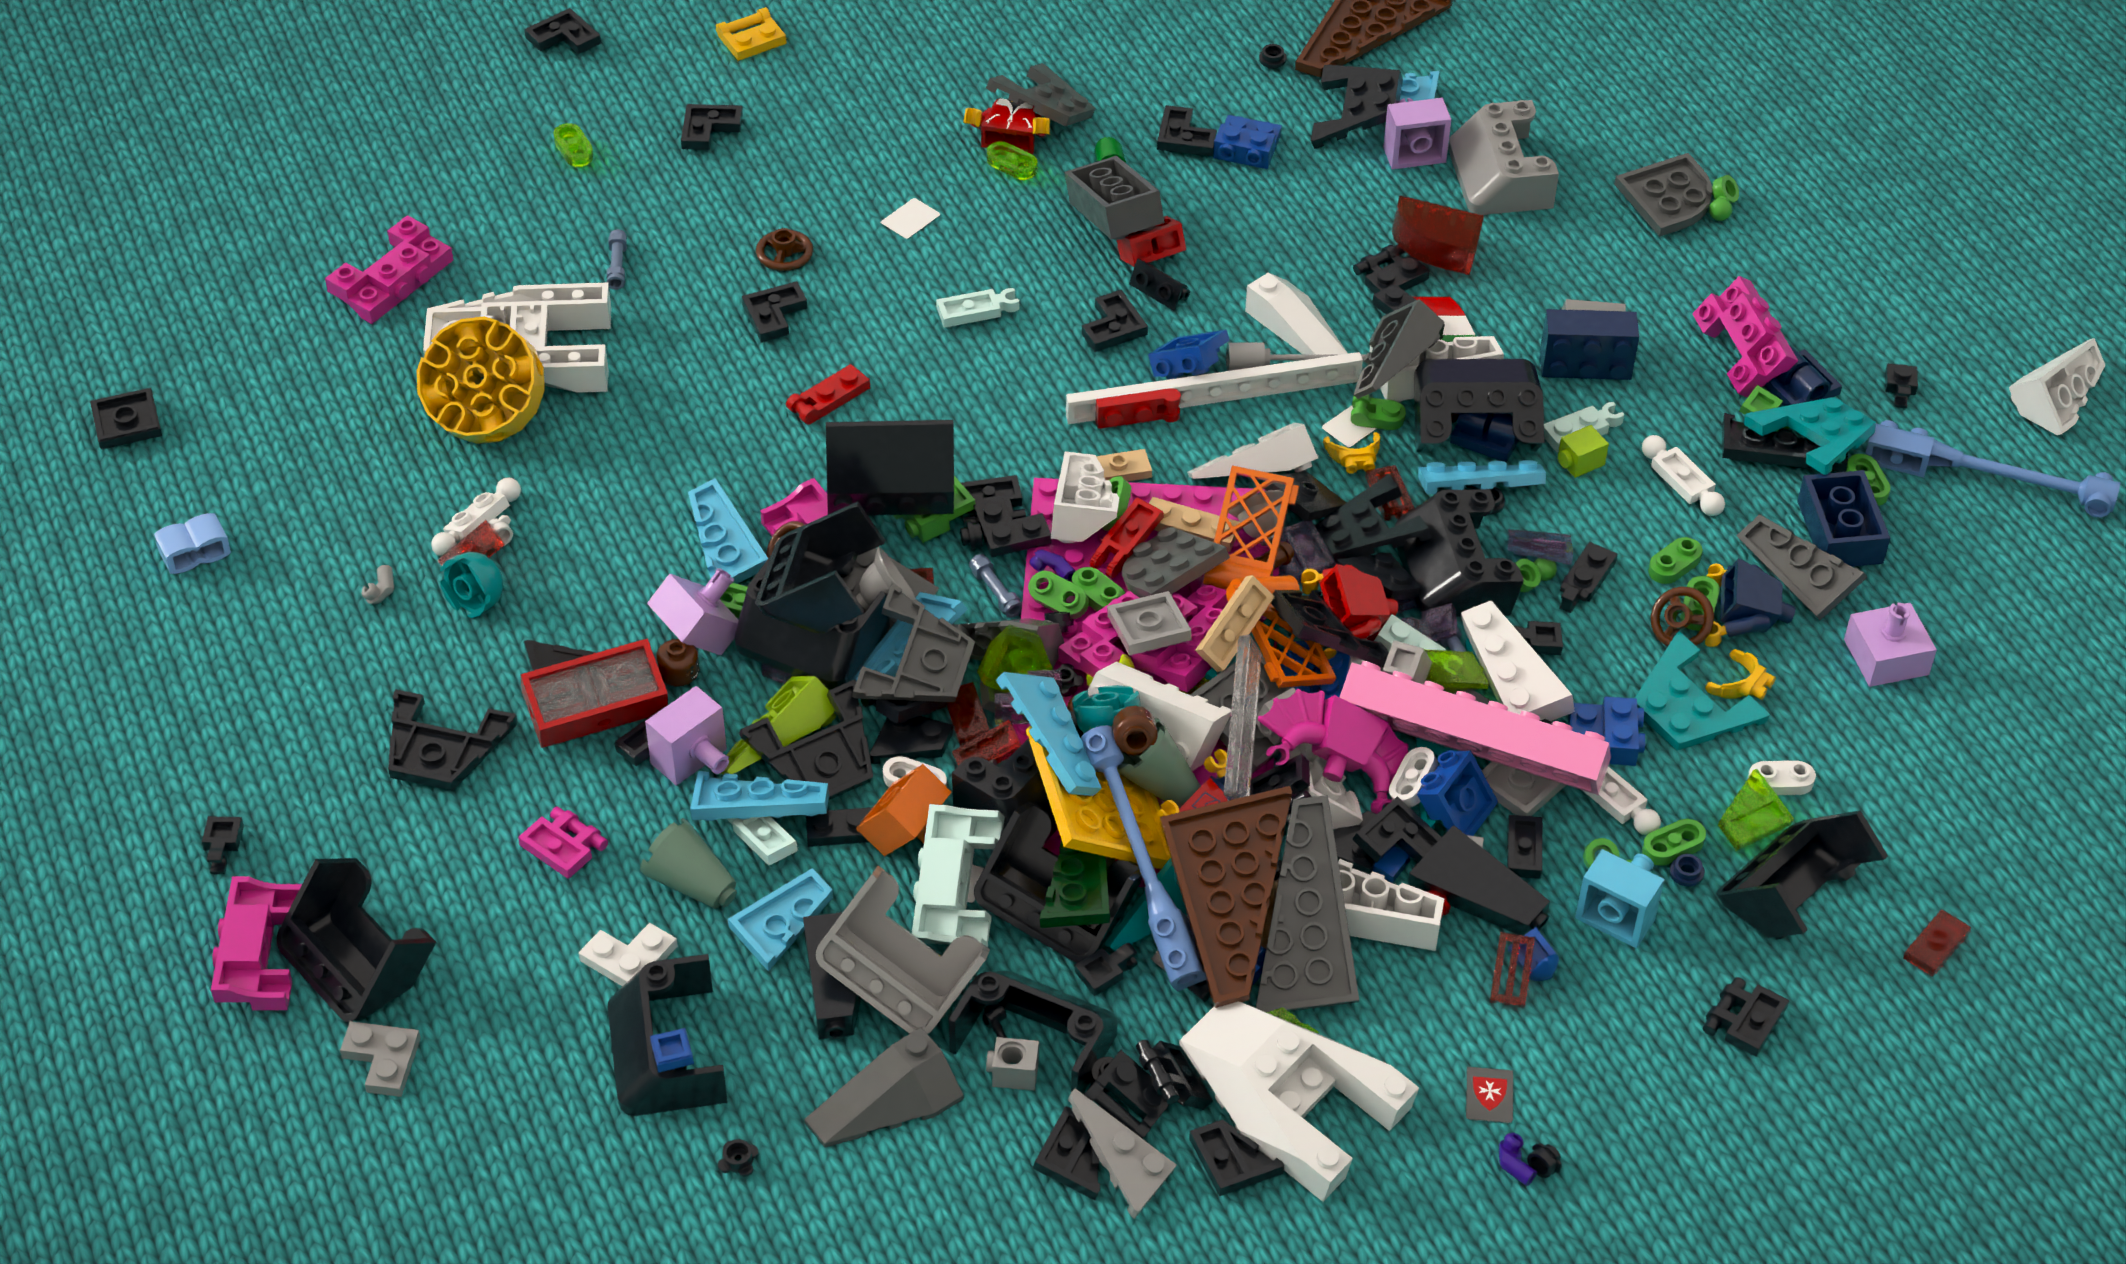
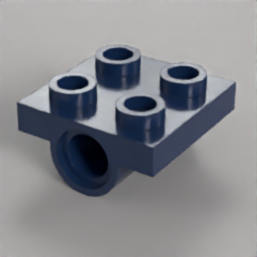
M1791 345L1790 347L1798 362L1789 371L1774 377L1764 385L1771 394L1783 400V406L1840 395L1842 385L1808 351L1804 349L1798 352Z
M1459 414L1457 425L1450 436V443L1506 463L1519 442L1512 431V414Z

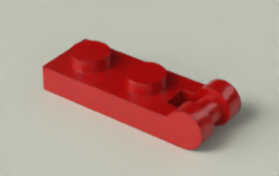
M850 364L800 395L798 393L792 394L786 401V407L791 412L798 413L799 418L807 425H810L870 389V379Z
M1169 388L1096 399L1095 421L1097 428L1116 427L1156 420L1176 422L1180 418V408L1178 405L1181 403V393L1177 389Z

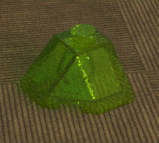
M1011 624L990 642L977 671L984 685L1010 695L1011 693L1008 688L1002 690L996 681L1003 672L1052 677L1056 680V675L1040 636Z

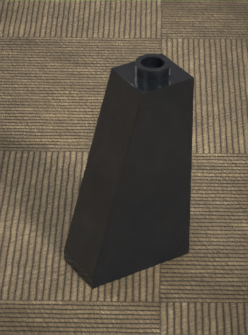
M1454 825L1409 872L1408 885L1423 891H1438L1446 896L1450 906L1520 936H1524L1535 927L1541 930L1550 917L1547 914L1550 901Z
M842 912L803 917L819 1040L828 1038L840 1039L844 1036L854 1035L861 1002L860 996L821 968L816 960L818 945Z

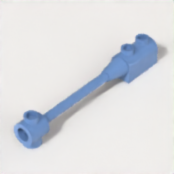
M1890 420L1876 424L1875 433L1869 438L1865 453L1873 457L1882 468L1923 478L1927 466H1962L2078 495L2080 504L2085 506V511L2089 515L2099 518L2113 512L2120 489V482L2113 481V477L2106 472L2097 473L2095 476L2088 475L2082 482L1965 455L1963 452L1935 440L1934 437H1930L1923 428L1905 431L1898 429V425Z
M1105 725L1093 728L1082 735L1083 746L1095 772L1105 774L1143 877L1149 914L1148 924L1170 984L1177 991L1183 990L1206 980L1187 916L1176 907L1162 883L1158 881L1117 767L1124 761V756L1115 743L1113 727Z

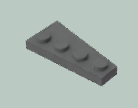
M1760 514L1736 535L1819 620L1826 616L1867 578L1863 571L1849 566L1843 560L1822 551L1816 545L1807 540L1804 541L1795 536L1791 531Z

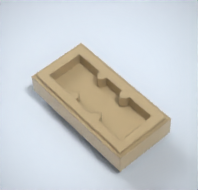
M1145 449L1096 456L1104 470L1105 480H1110L1116 476H1122L1127 482L1152 478V468Z

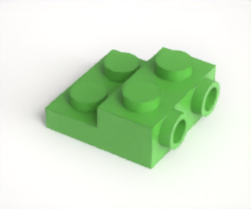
M954 476V514L893 516L896 519L903 518L905 520V528L910 537L918 536L924 543L949 531V521L974 510L973 505L976 503L972 495Z

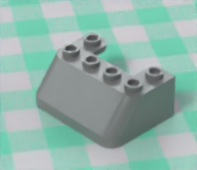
M1532 100L1486 104L1451 135L1448 151L1467 208L1471 212L1478 215L1554 208L1559 177L1555 162L1546 156L1524 157L1518 139L1529 138L1530 124L1534 120L1536 113Z
M877 866L818 945L816 960L819 966L909 1034L920 1027L929 1034L985 962L990 949L974 937L964 935L954 939L942 956L886 915V912L898 897L899 885L892 875L880 866Z

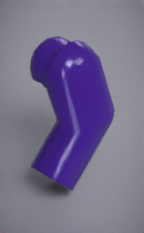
M1043 549L1034 552L1035 556L1029 562L1035 570L1040 572L1046 566H1049L1060 577L1070 582L1072 581L1075 569L1062 556Z
M1508 1133L1504 1140L1500 1141L1498 1147L1500 1166L1525 1186H1529L1536 1177L1537 1171L1522 1161L1520 1149L1524 1145L1522 1137L1516 1133Z

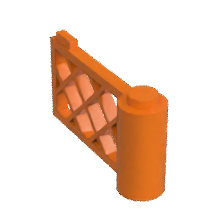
M1232 465L1214 542L1221 545L1222 540L1234 534L1242 548L1231 555L1229 554V559L1206 572L1203 584L1227 590L1231 581L1236 578H1245L1251 575L1254 577L1273 576L1289 504L1295 505L1299 486L1294 485V478ZM1237 475L1250 477L1256 487L1240 496L1235 488ZM1257 479L1265 480V482L1259 484ZM1274 482L1286 485L1284 495L1271 503L1263 490ZM1260 491L1268 506L1252 515L1244 501ZM1234 493L1237 499L1231 502ZM1241 503L1249 518L1233 527L1227 518L1229 510ZM1281 504L1280 512L1278 513L1275 507ZM1272 510L1278 519L1276 527L1264 534L1256 519ZM1253 522L1261 536L1245 546L1237 531ZM1227 523L1230 530L1224 533L1225 525ZM1274 534L1271 544L1268 538ZM1265 541L1270 548L1268 562L1254 560L1249 549ZM1246 553L1248 558L1240 557V555Z
M1291 575L1255 577L1272 594L1275 590H1300L1298 581ZM1236 578L1231 581L1226 591L1228 602L1244 578ZM1270 603L1263 613L1264 617L1272 621L1270 627L1258 620L1251 631L1266 661L1264 668L1270 681L1276 682L1278 688L1333 684L1336 680V675L1321 645L1310 640L1305 641L1310 648L1307 650L1294 642L1295 635L1292 633L1293 629L1277 615L1278 611ZM1275 624L1291 632L1290 638L1274 630ZM1268 638L1284 646L1283 651L1280 652L1272 647ZM1288 649L1304 659L1303 663L1300 664L1287 656ZM1310 662L1317 666L1322 674H1317L1306 667L1307 663ZM1281 663L1297 673L1296 676H1285L1280 666Z

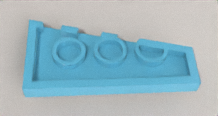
M1533 460L1519 461V465H1507L1504 461H1490L1488 465L1476 466V463L1467 461L1459 462L1457 466H1445L1444 463L1431 462L1427 463V467H1418V479L1428 495L1436 494L1439 487L1449 490H1464L1466 485H1472L1479 489H1493V487L1497 486V482H1502V485L1506 487L1546 484V471L1541 464H1537L1538 462Z
M716 478L689 491L688 495L710 579L715 574L717 568H721L729 573L735 580L733 583L736 584L757 574L768 560V557Z
M919 592L916 596V600L925 605V610L938 619L942 617L950 624H953L968 610L960 600ZM897 620L863 666L895 677L913 625ZM859 670L858 673L855 675V677L853 678V680L855 679V680L857 681L858 676H859V673H860V670Z
M1003 672L996 679L1002 690L1008 688L1014 698L1011 705L1018 715L1024 713L1032 726L1029 733L1035 742H1038L1049 752L1046 760L1068 794L1096 795L1102 787L1055 679L1052 677Z
M698 771L690 807L692 820L714 821L729 818L749 819L751 817L770 816L780 818L791 815L815 816L826 814L829 800L828 783L787 779L782 784H774L768 777L757 776L754 781H743L738 779L737 774L725 773L722 778H712L709 772Z

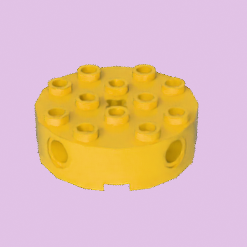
M485 316L460 319L441 329L431 340L433 343L427 348L424 358L421 357L417 368V394L427 415L453 436L476 444L500 442L521 431L537 413L545 391L544 367L534 346L508 324Z

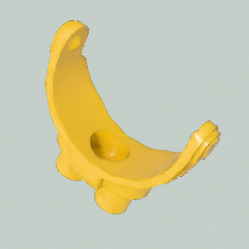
M1374 432V442L1367 447L1359 449L1337 445L1330 441L1329 436L1323 439V445L1329 456L1345 467L1347 473L1352 474L1360 469L1371 472L1375 469L1376 455L1380 448V434Z
M1734 649L1729 654L1730 658L1743 665L1749 671L1750 676L1734 683L1717 685L1713 682H1708L1705 686L1708 693L1725 699H1736L1750 695L1762 700L1767 693V688L1765 687L1771 688L1776 677L1767 673V668L1758 664V659L1753 654Z

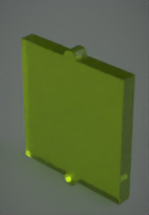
M1425 650L1432 661L1428 672L1432 682L1443 687L1488 689L1489 682L1483 673L1484 668L1479 665L1473 652Z

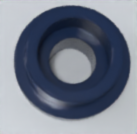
M1683 854L1672 862L1670 876L1679 885L1691 887L1698 885L1703 880L1705 870L1698 857L1692 854Z

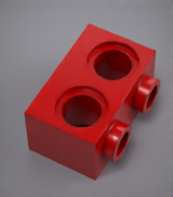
M1164 216L1165 223L1156 225L1154 229L1133 232L1124 239L1117 240L1120 260L1135 267L1137 258L1149 263L1185 251L1186 244L1182 223L1171 217Z

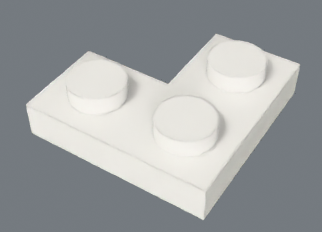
M649 922L628 946L600 930L578 954L582 963L623 986L646 964L653 961L666 960L678 945L677 938Z

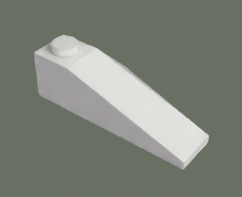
M1268 272L1247 285L1245 312L1301 354H1348L1309 296L1289 281Z
M2095 338L2085 341L2030 372L2009 387L2011 400L2016 405L2021 416L2055 435L2063 434L2076 424L2079 418L2077 414L2079 408L2085 406L2088 401L2086 394L2089 388L2095 387L2105 367Z
M1292 423L1258 438L1259 443L1256 445L1255 443L1243 445L1232 452L1233 455L1218 457L1187 473L1189 478L1192 479L1230 476L1232 465L1262 472L1289 471L1292 469L1295 472H1301L1312 467L1311 461L1318 459V456L1305 425Z
M1064 452L1054 502L1051 539H1058L1063 543L1083 542L1117 518L1119 496L1111 491L1112 484L1110 480H1105L1104 470L1096 455Z
M1302 743L1293 751L1289 750V760L1299 754H1302L1309 760L1310 786L1300 791L1299 794L1308 791L1311 797L1328 795L1333 829L1359 825L1363 821L1359 802L1354 792L1346 791L1342 783L1346 779L1345 775H1343L1341 782L1326 779L1322 773L1327 761L1313 754L1311 750L1312 744ZM1290 814L1288 815V818H1287V821H1288V822L1290 821Z

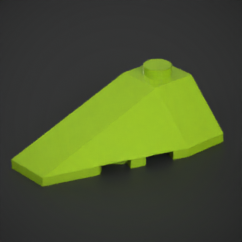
M792 676L765 705L769 712L761 718L755 719L751 724L768 717L782 746L785 747L820 727H826L835 719L836 713L827 697L829 690L816 676ZM740 739L727 754L729 757L728 766L719 774H734L762 758L743 739Z

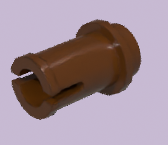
M1280 542L1274 569L1281 565L1290 564L1292 558H1294V550L1288 542ZM1270 550L1254 558V560L1268 562Z

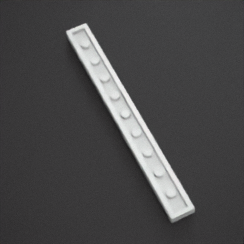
M1360 352L1066 394V418L1068 424L1095 421L1096 399L1169 388L1180 391L1181 403L1178 406L1179 408L1355 383L1358 382L1359 375L1362 372L1363 359Z

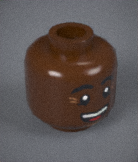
M672 639L664 642L659 647L656 653V661L664 683L680 687L692 683L697 678L700 667L698 650L694 645L682 643L679 639Z
M1128 706L1120 710L1114 717L1112 724L1114 740L1125 754L1132 756L1141 755L1150 745L1156 743L1158 737L1156 721L1152 713L1144 707Z

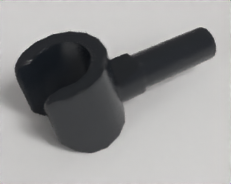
M1000 1003L986 1006L982 1017L984 1025L992 1028L997 1037L1007 1038L1002 1028L1003 1026L1000 1024L1007 1017L1005 1009Z

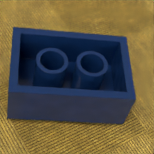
M1546 309L1540 346L1541 376L1548 378L1631 380L1639 342L1637 312Z
M1865 471L1804 475L1797 502L1812 543L1822 551L1843 560L1844 563L1851 567L1883 564L1890 536Z

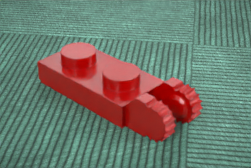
M1137 497L1101 540V545L1090 559V567L1099 569L1106 562L1111 552L1115 556L1108 564L1105 574L1114 579L1121 572L1125 561L1134 553L1133 549L1138 544L1143 543L1164 518L1163 511Z

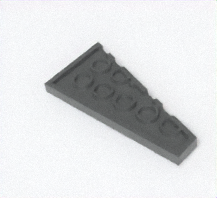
M1328 795L1293 800L1256 1003L1257 1009L1269 1014L1359 1002Z

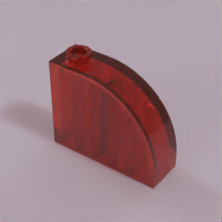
M1399 196L1392 225V234L1397 244L1406 253L1419 261L1438 268L1470 275L1484 216Z

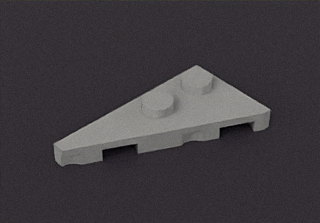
M1075 1088L1068 1098L1072 1105V1111L1078 1122L1083 1121L1091 1136L1089 1141L1103 1167L1109 1171L1110 1180L1115 1189L1119 1187L1129 1204L1127 1210L1130 1216L1135 1219L1172 1174L1177 1164Z

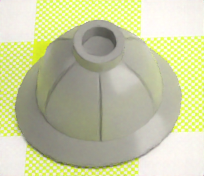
M1280 490L1264 491L1271 503L1284 495V492ZM1260 492L1244 501L1252 515L1268 506ZM1241 503L1229 510V514L1238 518L1240 523L1249 518ZM1281 504L1275 507L1278 513L1280 512ZM1272 510L1256 519L1264 534L1276 527L1278 520ZM1253 522L1243 527L1244 531L1252 538L1257 539L1261 536ZM1274 534L1268 538L1271 544ZM1265 541L1261 542L1262 546H1267Z
M877 547L874 562L863 573L859 582L860 593L855 598L867 610L881 591L888 595L891 584H894L902 589L904 595L914 601L916 597L904 577L881 547Z

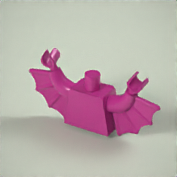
M1296 689L1295 693L1289 698H1274V703L1269 712L1263 716H1258V721L1282 738L1281 745L1271 746L1266 751L1267 756H1271L1276 749L1281 752L1282 757L1275 765L1287 763L1290 757L1289 750L1293 751L1302 743L1312 744L1311 750L1313 754L1327 761L1322 773L1326 779L1341 782L1345 770L1353 772L1360 768L1371 778L1374 793L1377 794V798L1371 803L1372 813L1378 814L1384 804L1386 807L1392 801L1387 799V793H1389V786L1401 762L1408 753V744L1396 737L1391 725L1388 724L1389 722L1336 695L1324 700L1325 692L1322 690L1317 693H1307Z

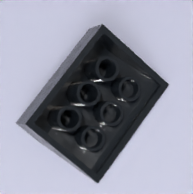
M953 420L826 422L828 515L856 502H859L868 516L954 514Z

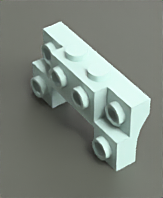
M929 804L924 847L920 849L918 854L920 876L913 890L916 905L912 934L923 943L950 945L957 937L967 935L974 937L988 948L992 916L986 911L966 910L974 849H994L1003 833L1005 817L998 810H976Z

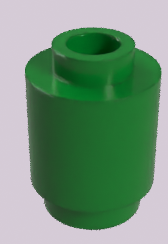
M1104 137L1097 142L1094 149L1097 162L1118 156L1126 163L1122 146L1116 139Z

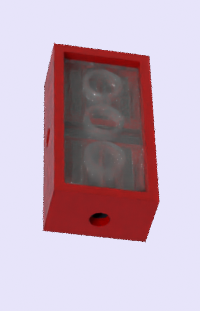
M648 638L520 674L522 694L541 748L645 719L664 706H668V693Z

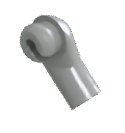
M379 566L377 568L378 583L376 585L368 583L369 589L366 586L362 588V597L369 604H379L393 593L395 588L391 566Z

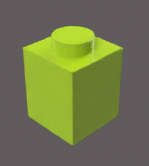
M1589 425L1561 437L1557 459L1560 465L1576 478L1605 465L1609 443L1592 425Z

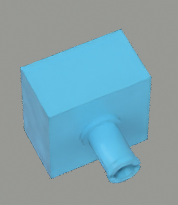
M1602 849L1583 877L1575 919L1637 949L1655 921L1665 879L1650 872L1653 869L1654 863L1644 854H1636L1630 863Z

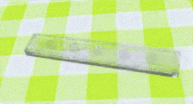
M1250 634L1239 636L1237 645L1224 796L1228 801L1250 795L1262 654Z

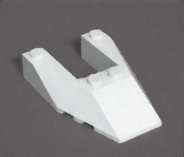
M607 282L518 285L513 287L512 292L495 296L494 292L483 294L481 300L465 303L463 299L428 308L423 353L425 355L427 348L433 343L431 340L441 329L460 319L485 316L508 324L534 346L544 367L545 386L573 392L608 391L609 370L605 344L546 345L547 331L611 329L612 308L609 284Z
M1239 1001L1217 1008L1213 1007L1179 1042L1202 1079L1205 1077L1215 1092V1099L1221 1108L1225 1107L1235 1122L1237 1132L1259 1145L1258 1150L1273 1161L1276 1158L1281 1160L1284 1164V1171L1322 1202L1346 1178L1353 1158L1303 1118L1335 1087L1390 1131L1412 1108L1419 1090L1417 1085L1385 1062Z

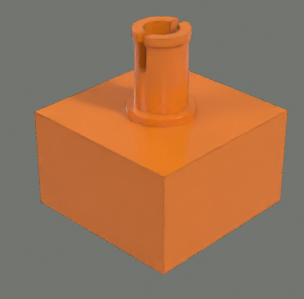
M922 764L892 783L856 827V830L883 856L888 855L916 837L924 844L929 804L942 805L952 792Z

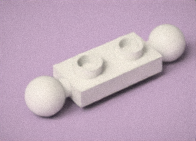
M1651 435L1645 438L1642 443L1643 454L1647 458L1652 459L1651 467L1689 504L1700 500V508L1708 516H1717L1722 513L1725 508V500L1721 494L1714 492L1716 484L1678 447L1666 451V443L1662 437Z
M509 477L503 478L496 486V493L485 492L475 497L473 504L452 517V521L443 528L444 532H440L433 537L431 542L433 552L440 557H448L455 552L457 541L468 542L481 530L485 522L495 519L510 506L509 502L515 501L520 496L521 487L518 481Z
M1610 767L1607 768L1599 795L1584 791L1621 824L1633 818L1635 829L1642 835H1647L1660 828L1661 819L1658 813L1652 809H1645L1648 799Z

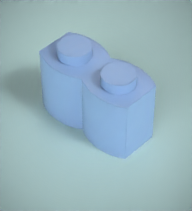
M215 513L196 516L185 524L179 523L166 526L154 534L158 551L170 574L189 571L200 563L215 562L231 553L228 538Z

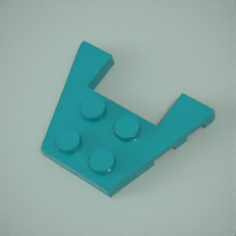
M1835 397L1750 412L1744 415V425L1761 436L1788 426L1819 445V448L1806 453V464L1823 475L1829 474L1832 471V465L1835 462L1841 463L1846 459V453L1850 449L1856 450L1875 433L1876 428L1875 421Z
M1680 631L1676 633L1635 696L1637 698V708H1644V720L1676 751L1713 740L1716 735L1729 731L1732 734L1743 731L1745 726L1755 723L1757 726L1765 724L1769 719L1770 713L1750 695L1725 712L1680 671L1698 658L1700 649Z

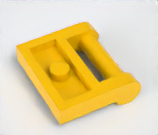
M766 7L758 9L755 14L727 24L725 22L716 24L718 37L738 61L787 44L786 34L771 18ZM760 23H761V25H759V26H756V27H753V28H750V29H747V30H744V31H740V30H743V29H746V28H749V27H751V26H754V25H757V24H760Z

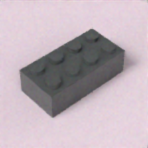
M1118 156L1064 172L1070 204L1110 239H1124L1130 233L1149 231L1154 229L1156 225L1165 223L1159 190Z

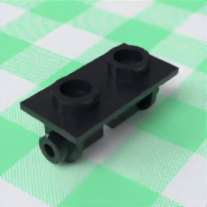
M1137 258L1129 285L1175 311L1178 301L1181 299L1185 301L1190 295L1187 285L1180 283L1153 265Z

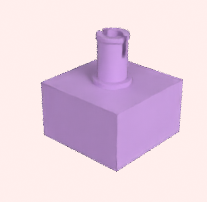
M1403 98L1399 103L1388 104L1383 148L1391 169L1446 163L1451 117L1443 98L1419 101L1407 98L1408 102Z
M717 568L715 574L705 586L669 573L647 602L650 608L682 643L694 645L697 648L722 655L734 640L739 620L723 604L720 598L735 580L721 568Z
M1897 603V605L1892 604L1890 607L1850 615L1844 641L1869 687L1930 674L1937 649L1911 603Z
M693 687L645 721L650 763L676 786L705 765L714 774L723 772L728 766L729 757L723 754L727 750L723 708L699 687Z

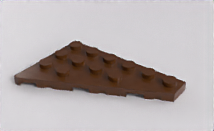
M1335 0L1295 61V70L1322 77L1324 65L1343 66L1451 8L1453 0Z
M1290 786L1160 817V824L1214 1008L1238 1001H1248L1250 998L1292 799Z

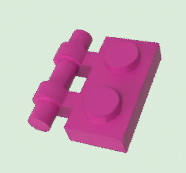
M556 806L550 813V817L554 820L552 823L541 816L518 837L521 847L569 879L592 859L589 848L594 847L599 851H603L608 845V840L601 836L600 830L594 826H586L580 822L578 815L572 811H564ZM571 831L576 836L573 838L567 833Z

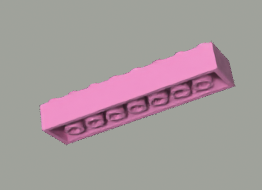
M1362 661L1361 665L1351 663L1340 698L1389 722L1388 724L1391 725L1392 730L1454 750L1471 751L1474 756L1599 795L1611 759L1609 742L1605 741L1604 736L1590 731H1586L1585 735L1572 731L1573 727L1559 721H1553L1551 725L1540 721L1538 715L1527 711H1521L1519 715L1507 711V706L1495 701H1489L1487 705L1475 701V696L1463 691H1457L1455 695L1443 691V686L1431 681H1425L1423 685L1412 681L1411 676L1402 672L1393 671L1391 675L1380 671L1381 668L1378 665Z

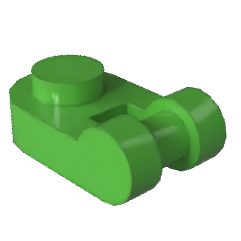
M1369 394L1359 399L1353 396L1352 406L1354 409L1351 411L1350 419L1354 425L1385 430H1396L1403 426L1406 410L1399 402L1371 398Z

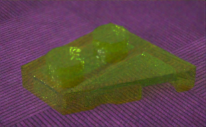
M1755 769L1721 817L1718 826L1735 850L1738 851L1790 826L1794 817L1759 770Z

